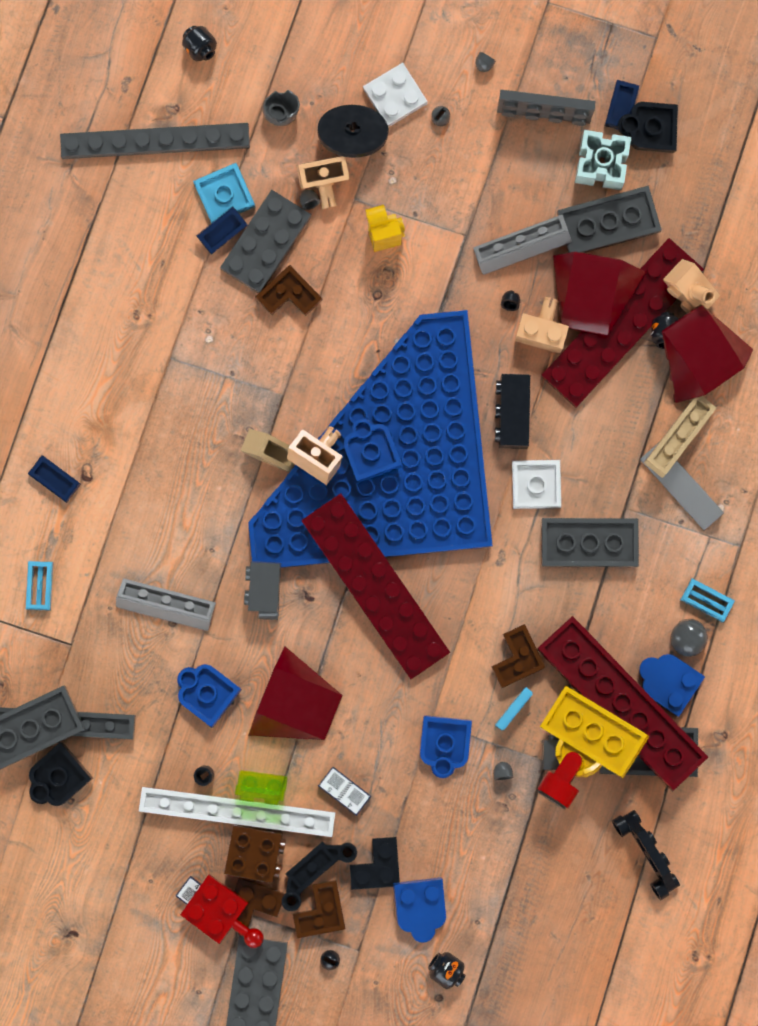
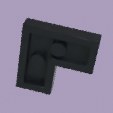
M397 837L372 838L374 863L350 865L351 890L393 887V883L400 882Z

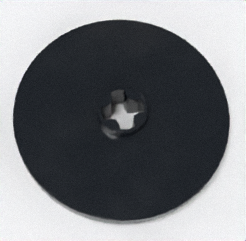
M342 105L329 110L321 117L318 123L317 134L321 144L332 153L343 157L358 158L369 156L379 151L385 145L388 139V125L381 114L369 107Z

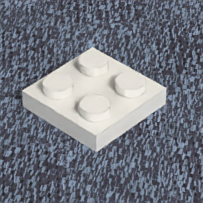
M404 63L399 64L363 86L364 92L376 111L386 120L388 127L427 105L428 102Z

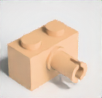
M338 156L296 165L300 187L302 189L314 186L319 188L322 209L329 208V205L330 207L337 206L332 185H334V182L350 179L346 158Z
M683 259L663 279L668 285V292L681 301L680 306L686 313H689L700 304L709 309L720 297V294L696 264Z
M544 297L539 317L522 314L515 341L561 354L569 326L553 321L559 301L553 298L549 308L551 297Z
M329 426L320 440L302 430L290 445L287 459L327 485L341 465L342 455L331 449L341 437V434L337 429L333 433L334 427Z

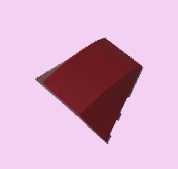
M580 252L553 255L560 323L569 326L568 329L608 336L629 299L635 293V289L640 281L645 277L646 272L620 259Z
M701 304L662 331L666 358L669 360L671 371L670 380L673 382L675 393L673 395L674 402L678 403L707 395L743 370L753 352V349Z
M284 646L258 706L248 736L325 740L343 695Z

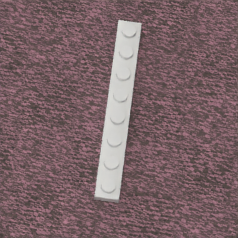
M142 787L139 812L332 837L336 813Z

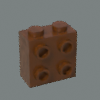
M233 825L224 874L267 883H273L274 878L279 879L281 864H278L277 861L279 854H284L286 840L282 839L283 833Z

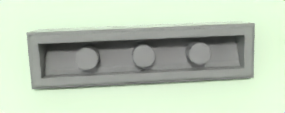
M559 215L473 247L482 274H487L571 243L572 240L563 215Z
M658 443L640 459L643 464ZM678 461L674 463L663 478L644 464L703 530L724 514Z
M124 578L116 597V607L206 631L209 630L216 602Z

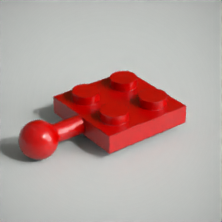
M208 874L180 914L218 944H221L231 928L244 937L245 944L250 948L261 946L264 940L263 933L259 929H249L238 921V918L249 903L211 874Z

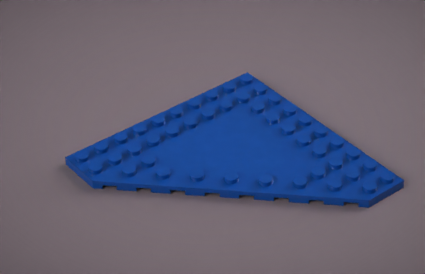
M468 311L419 315L413 325L404 333L389 354L371 373L370 377L361 385L346 406L328 425V427H334L333 433L337 429L341 434V437L331 449L342 455L340 468L329 483L325 485L295 465L284 481L248 522L252 561L280 562L281 568L330 563L301 520L340 493L346 499L385 558L492 547ZM359 419H367L374 425L382 424L386 426L392 436L402 467L357 483L344 449V440L351 434L352 425ZM326 430L322 433L320 437H318V440H320V438L323 436Z

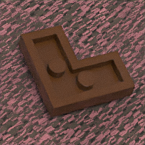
M291 265L286 267L255 296L258 302L271 315L290 300L306 316L323 300Z
M525 624L503 634L512 657L491 666L501 689L546 668Z
M239 878L234 892L249 904L238 918V921L249 927L254 910L278 917L282 905V897L285 893Z
M337 880L313 884L317 909L293 913L297 939L346 929Z

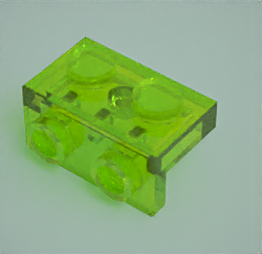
M241 770L239 772L238 785L235 788V795H239L241 801L254 802L255 798L264 799V804L278 805L279 801H285L288 778L282 775Z

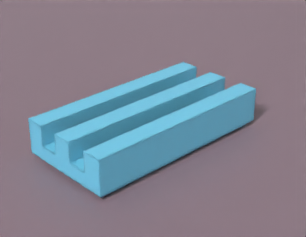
M28 561L27 610H51L53 562ZM34 566L38 567L36 605H32ZM47 567L45 605H42L43 569Z
M693 578L680 599L721 622L725 621L735 600ZM693 586L728 603L727 606L724 607L723 605L692 590ZM689 594L721 610L723 614L720 615L688 598Z
M525 687L496 722L495 726L500 730H505L533 695V692Z

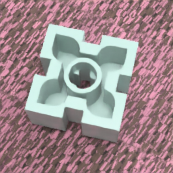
M584 130L579 156L584 158L580 157L577 164L575 183L593 186L595 181L603 182L602 188L622 190L627 165L621 163H626L629 156L631 137L612 134L609 140L602 138V132ZM600 157L605 158L604 161L606 163H601L599 161Z

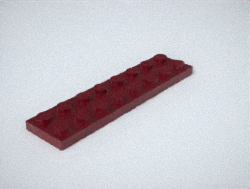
M668 238L640 268L646 272V275L640 281L632 298L629 299L610 334L603 336L581 332L541 377L577 408L651 328L653 319L666 312L678 299L668 292V285L663 280L682 259L695 263L701 272H703L704 268Z
M341 493L301 520L410 680L451 653Z
M573 616L537 648L545 659L579 694L649 736L638 756L672 792L709 758Z

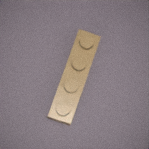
M703 396L693 398L644 461V464L663 478L716 410V407Z

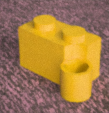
M384 205L365 209L368 233L374 252L401 245L402 237H405L402 217L397 218L396 214L387 216Z

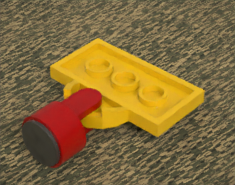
M565 686L540 725L541 729L559 739L555 752L559 766L554 774L550 771L546 773L537 788L539 790L538 793L562 809H569L579 793V790L571 785L574 777L591 776L603 766L619 777L624 778L649 736Z

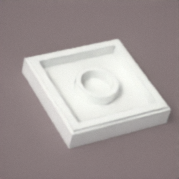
M560 460L512 461L513 509L561 508Z

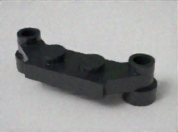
M632 810L623 817L620 815L613 819L612 823L621 837L628 833L633 835L658 877L650 886L661 901L669 896V892L679 887L680 883L676 876L670 873L671 871L668 868L670 862L663 852L659 853L655 846L657 841L650 831L647 832L640 825L642 821L635 810Z
M322 841L286 872L288 883L286 893L282 897L284 909L296 911L302 902L301 892L338 860L345 863L354 861L357 857L355 845L349 842L342 845H325ZM345 848H350L352 850V855L345 856L343 854V850ZM290 896L296 898V903L293 905L288 903L287 899Z

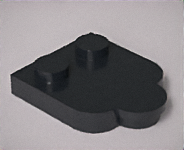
M638 102L632 107L629 114H625L619 119L618 130L621 135L631 137L630 145L634 149L675 153L677 151V104Z
M60 742L30 769L29 779L32 785L29 794L31 799L37 804L48 802L53 806H60L78 793L93 777L63 742Z

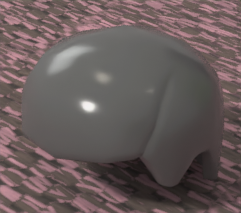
M290 90L284 93L274 91L264 100L262 111L265 119L276 126H286L296 119L300 102L298 97Z
M695 619L679 621L671 633V645L677 653L685 657L698 655L705 648L708 640L706 628Z

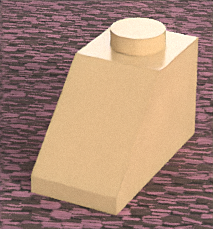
M249 429L240 451L287 472H290L294 467V463L287 459L290 445L267 433Z

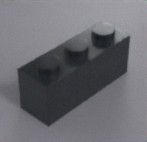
M502 374L500 380H496V395H500V404L495 405V418L500 419L499 428H495V442H499V448L528 449L530 374Z

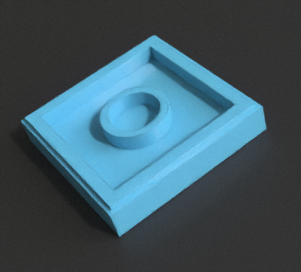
M237 163L193 181L211 223L232 206L239 214L255 207V203Z

